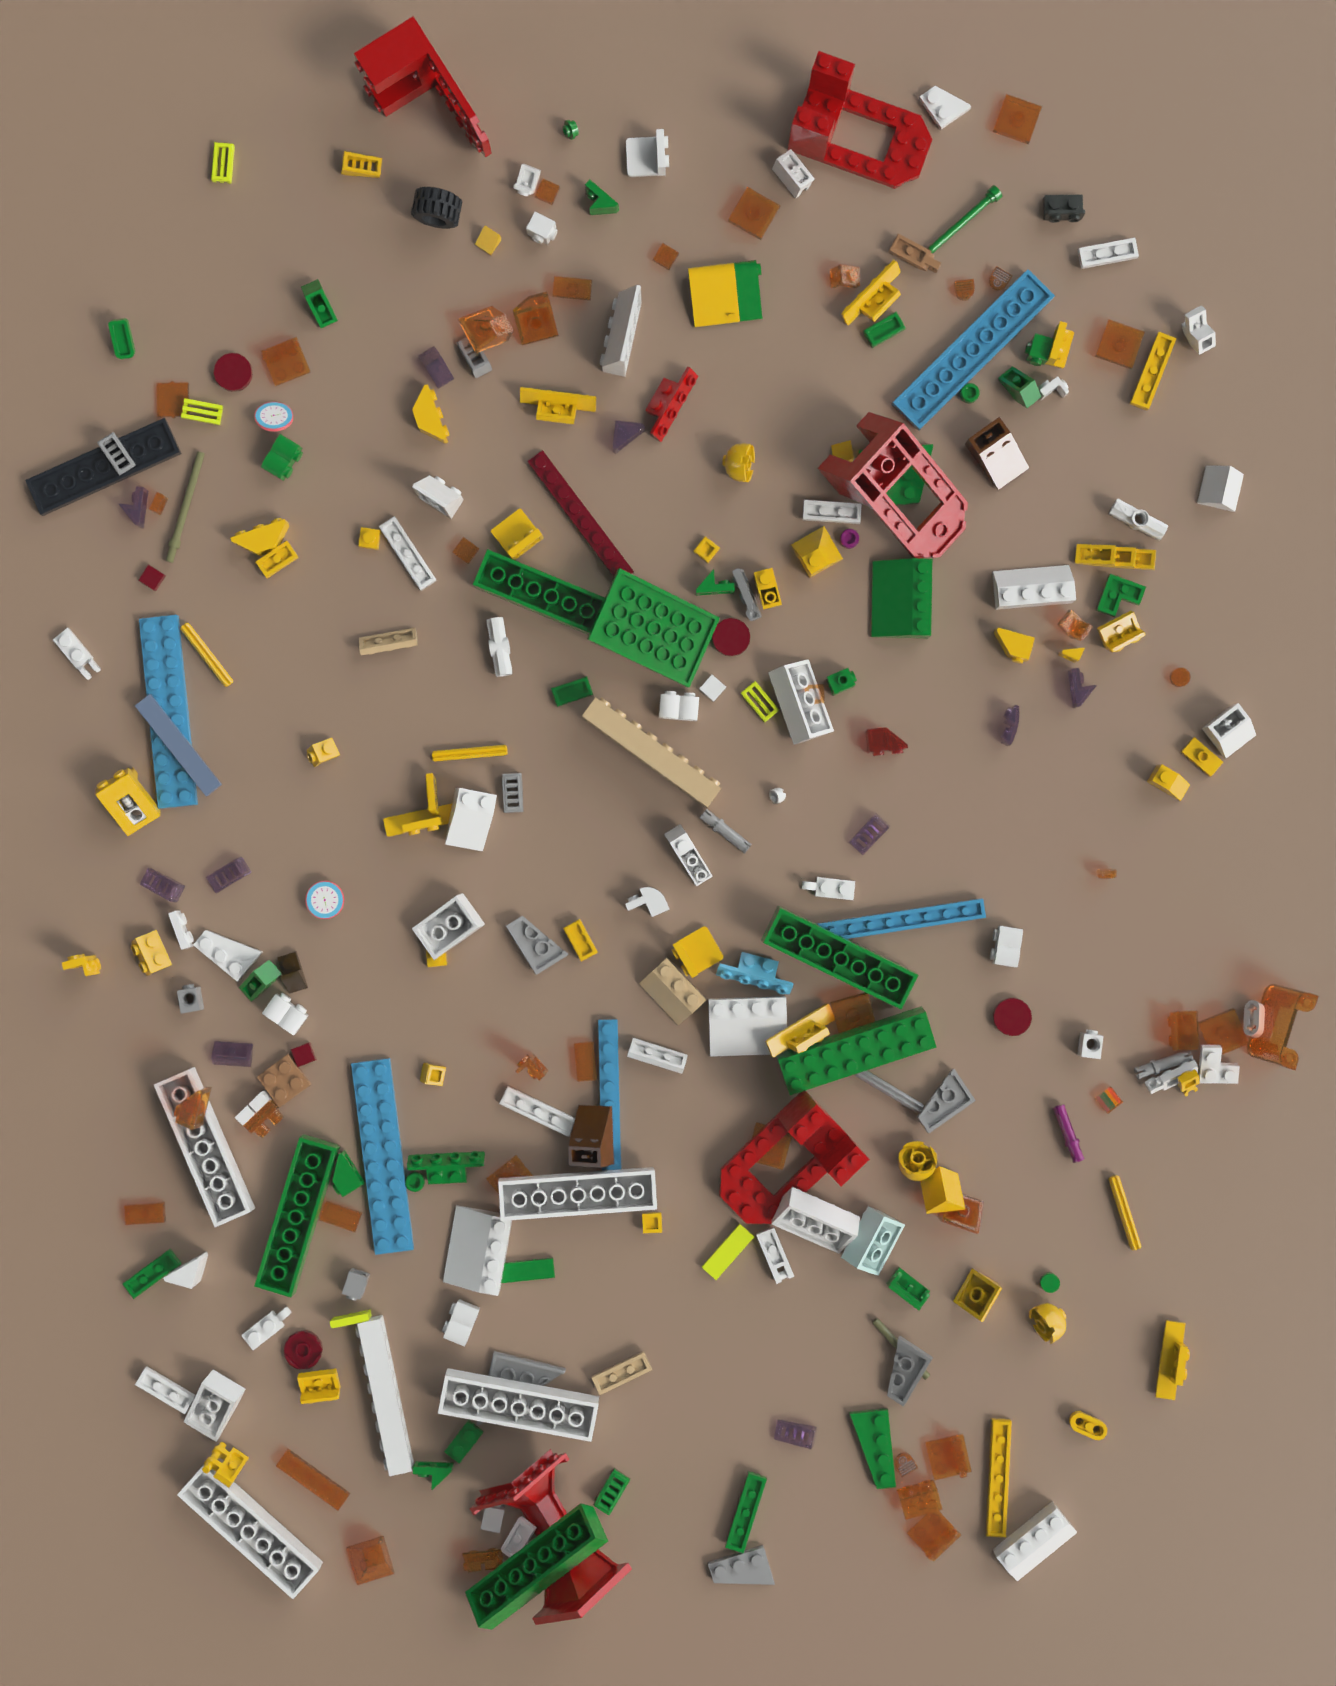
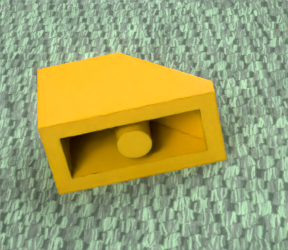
M999 627L995 629L994 635L1006 656L1012 658L1011 661L1023 664V662L1029 660L1035 640L1034 637Z
M1163 764L1156 765L1147 780L1149 784L1178 801L1182 800L1190 786L1182 776Z

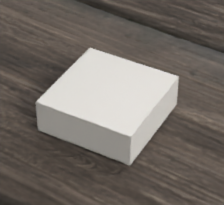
M711 675L699 690L714 702L725 690L726 686Z

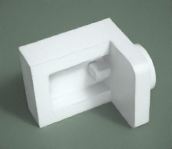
M522 164L517 183L514 184L513 188L518 190L517 193L524 196L535 193L541 170Z
M1056 377L1051 382L1046 380L1039 386L1042 396L1039 398L1040 401L1054 390H1057L1062 398L1069 393L1067 383L1063 379L1060 380L1059 377Z

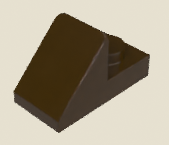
M297 951L277 957L283 975L280 978L288 993L308 988Z

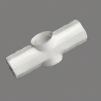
M1116 499L1109 512V515L1128 524L1131 529L1139 530L1158 541L1162 539L1168 528V525L1151 517L1145 510H1138L1120 499ZM1135 516L1141 517L1142 524L1136 523Z
M503 617L488 619L489 649L491 657H493L496 677L512 675L509 656L511 654L508 637H506Z

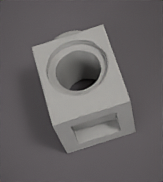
M194 984L182 986L183 990L177 991L181 1014L204 1009L201 987H194ZM188 993L193 994V1003L187 1001Z
M352 1268L348 1273L342 1294L346 1295V1298L350 1300H360L364 1294L370 1274Z
M502 1504L486 1508L481 1529L500 1533L506 1505Z

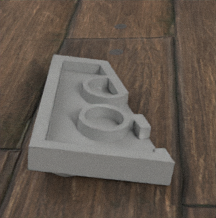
M523 916L506 926L535 975L569 955Z
M952 1068L917 1116V1119L927 1133L932 1132L976 1101L955 1069Z
M899 1336L897 1342V1351L887 1396L904 1407L933 1357Z
M763 1545L745 1550L744 1553L738 1552L708 1562L714 1583L775 1585Z

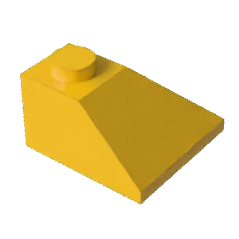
M825 526L791 544L809 578L843 560Z

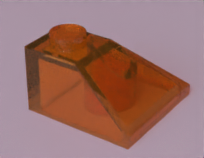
M547 291L528 296L513 309L522 345L559 336Z
M493 306L458 319L475 353L509 341L514 332L506 315Z
M208 1086L198 1090L177 1105L174 1112L175 1122L191 1130L202 1126L212 1087Z
M384 1536L346 1547L357 1585L395 1573Z

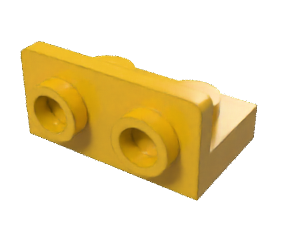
M1060 321L1056 326L1048 361L1045 363L1061 369L1065 367L1074 336L1073 331L1066 329V322Z

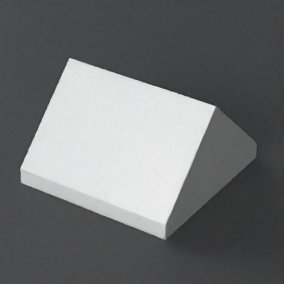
M1206 466L1197 503L1235 512L1244 474L1232 466Z
M207 1251L171 1271L163 1278L164 1281L192 1289L202 1279L208 1258Z

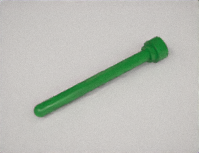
M992 185L987 190L986 197L931 244L928 250L934 253L989 203L999 201L1003 197L999 188Z

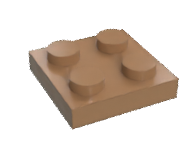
M287 1054L257 1076L279 1108L312 1085L302 1070L297 1067L290 1054Z

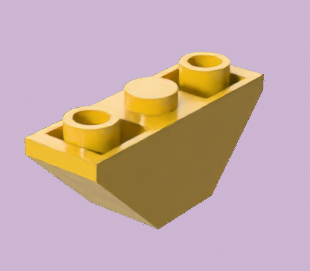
M428 384L423 386L412 411L420 432L446 444L448 443L447 436H450L447 426L442 425L441 418L444 417L441 408H436L434 402L437 400L434 389L430 390Z
M277 518L272 520L271 524L265 526L264 524L256 525L251 531H239L230 539L235 545L258 556H262L281 544L289 528V523L285 519Z

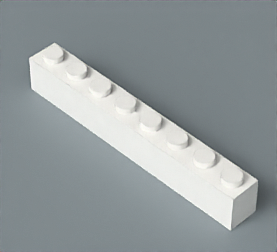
M383 1315L374 1316L369 1321L357 1323L356 1335L361 1339L360 1354L365 1358L366 1364L363 1365L364 1373L369 1377L370 1383L367 1384L368 1392L373 1397L374 1402L371 1403L372 1411L374 1414L376 1413L378 1420L375 1422L377 1433L380 1432L382 1439L379 1441L381 1452L384 1451L386 1458L383 1460L385 1471L388 1470L389 1476L412 1472L414 1461Z

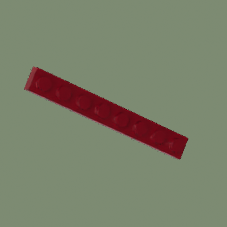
M542 450L528 460V464L613 577L618 568L633 574V569L545 452Z

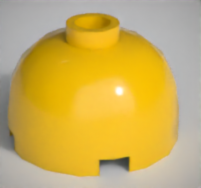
M747 443L735 444L728 450L727 455L723 456L722 465L733 480L739 482H749L753 475V470H750L752 462L755 463L754 446Z
M909 1142L899 1152V1169L910 1180H925L933 1174L936 1168L937 1154L931 1146L929 1148L924 1145V1142Z
M1042 1303L1029 1311L1030 1319L1034 1318L1037 1324L1033 1325L1034 1329L1045 1342L1050 1340V1344L1063 1336L1066 1331V1314L1061 1308L1058 1309L1050 1303Z

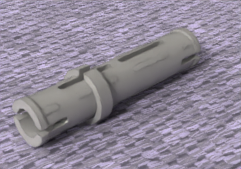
M708 809L700 816V819L712 827L714 832L717 831L744 854L752 845L725 824L722 818L719 819Z
M1186 1049L1177 1054L1157 1061L1151 1060L1148 1064L1135 1067L1134 1072L1143 1071L1136 1075L1138 1079L1151 1074L1157 1075L1160 1074V1071L1184 1062L1193 1061V1056L1184 1057L1191 1054V1051Z

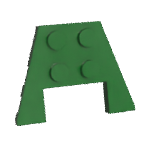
M933 444L922 445L931 456ZM910 466L886 494L896 506L919 504L924 482Z

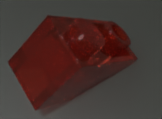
M887 727L867 729L865 731L868 753H873V756H882L887 751H892V754L904 753L903 750L908 748V744Z

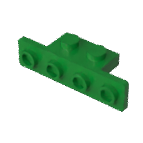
M472 1151L409 1155L407 1170H426L428 1185L467 1183L466 1167H483L485 1152Z

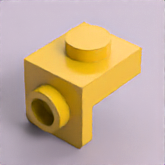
M332 738L313 744L306 750L307 758L314 767L340 755Z

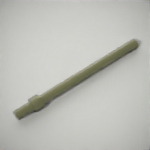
M197 451L175 530L168 543L169 550L165 561L173 563L176 551L180 548V537L205 455L202 452Z

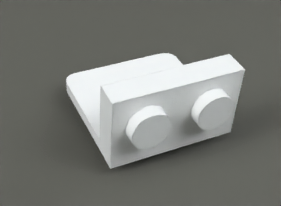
M656 129V137L628 138L626 140L627 174L629 177L666 175L665 167H669V155H665V148H668V136H664V129Z

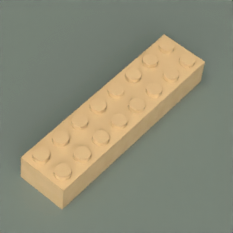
M595 697L582 715L585 721L705 808L709 807L721 790L719 787L720 783L712 777L710 779L706 778L703 775L704 771L696 765L694 768L688 765L689 760L679 754L677 757L672 753L673 749L666 743H663V745L659 744L655 735L649 731L647 734L641 730L642 726L632 720L630 723L626 720V715L619 709L614 711L610 708V703L601 697L599 700Z

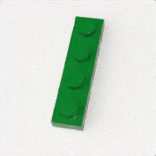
M748 1471L725 1548L744 1553L767 1477Z

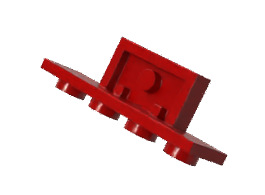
M688 366L678 383L663 378L645 410L648 414L658 418L650 433L659 442H662L668 433L671 424L677 417L680 408L699 377Z

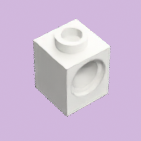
M1086 1029V1033L1080 1032L1077 1055L1101 1059L1103 1036L1098 1035V1031ZM1089 1039H1093L1095 1042L1094 1047L1088 1049L1086 1045Z

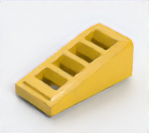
M344 151L341 174L380 178L382 158ZM348 161H352V167H348ZM356 162H360L359 168H356ZM364 162H368L367 170L363 169ZM372 163H375V171H371Z

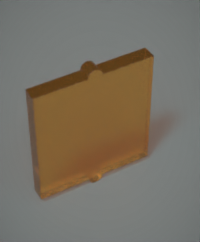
M171 381L170 383H157V417H172L173 419L181 417L184 398L189 399L188 382L175 383Z

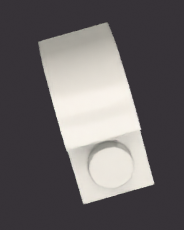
M1201 305L1186 313L1182 329L1191 347L1199 355L1215 347V331L1207 324L1206 309Z
M650 887L641 888L642 896L639 897L636 894L628 898V903L625 904L629 911L646 903L652 917L669 910L663 894L657 889Z

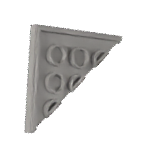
M494 1351L488 1376L544 1386L554 1378L564 1374L566 1368ZM477 1421L476 1425H481L483 1422Z

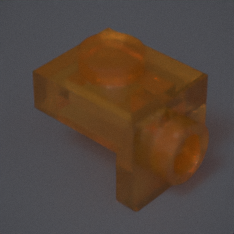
M840 264L832 268L829 275L830 287H859L860 267Z
M1068 610L1057 624L1070 638L1078 641L1085 639L1093 628L1091 624L1084 622L1073 610Z

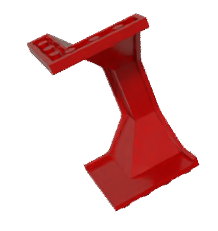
M550 1449L512 1482L479 1490L481 1496L474 1501L475 1504L469 1509L473 1515H476L482 1509L502 1504L520 1509L525 1518L537 1527L534 1532L537 1537L567 1514L555 1493L554 1476L555 1467L570 1459L566 1453L553 1454ZM599 1549L545 1589L544 1606L532 1618L535 1625L582 1618L632 1570L629 1563L617 1564Z

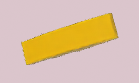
M1077 544L1075 564L1155 570L1156 550L1116 547V545Z

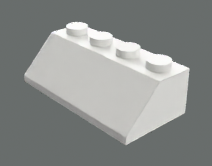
M1069 565L992 572L996 610L1070 604L1076 601L1075 581Z
M809 659L784 665L768 672L794 745L834 731Z
M792 1187L783 1196L771 1224L839 1254L858 1236L860 1217Z
M1052 1501L996 1546L993 1552L1008 1573L1018 1581L1074 1536L1077 1531Z

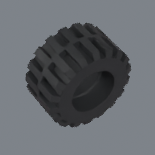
M420 187L415 190L411 215L417 221L431 227L441 229L455 228L459 223L463 202L450 191L436 187Z

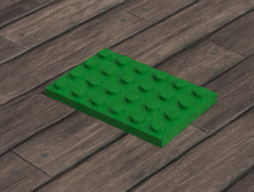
M618 568L587 640L690 688L720 617Z

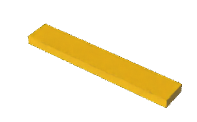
M991 1418L986 1517L987 1537L1006 1538L1011 1419Z

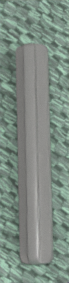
M869 1071L855 1074L856 1077L916 1113H920L924 1107L922 1103Z

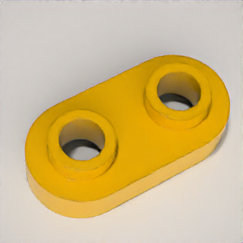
M1075 1411L1070 1415L1069 1424L1074 1431L1094 1440H1102L1106 1437L1107 1427L1103 1421L1081 1411ZM1077 1418H1081L1080 1423H1075ZM1099 1426L1098 1431H1093V1428Z

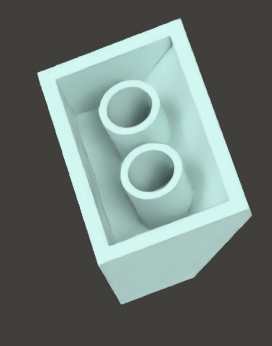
M868 1206L859 1222L858 1236L845 1247L841 1258L857 1269L879 1276L905 1224Z

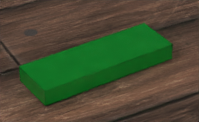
M170 1248L122 1284L134 1299L182 1263Z
M554 1258L505 1262L501 1283L555 1278Z

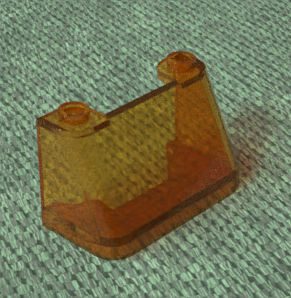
M1276 984L1267 986L1261 999V1004L1265 1008L1264 1031L1260 1037L1253 1038L1250 1036L1247 1044L1248 1054L1253 1058L1296 1070L1299 1060L1298 1054L1295 1050L1286 1046L1297 1011H1312L1316 1006L1319 996Z

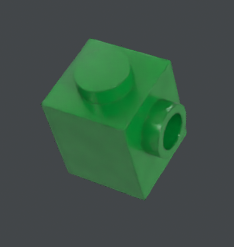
M1035 333L1031 343L1028 342L1024 353L1027 354L1026 361H1030V364L1034 366L1045 365L1048 361L1054 338Z
M849 668L826 677L833 696L855 687V682L857 681L854 672L849 671Z

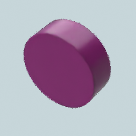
M846 529L840 536L841 545L847 549L856 547L859 542V534L854 529Z

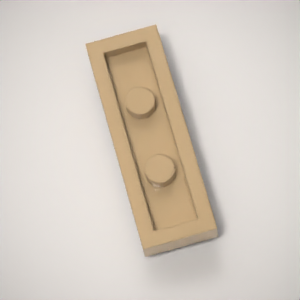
M416 628L359 638L361 655L418 645Z
M642 1351L593 1375L592 1380L599 1395H602L651 1371L652 1367L645 1352Z

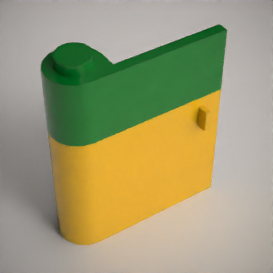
M756 260L688 268L694 327L763 319L758 275H762L761 264H757Z

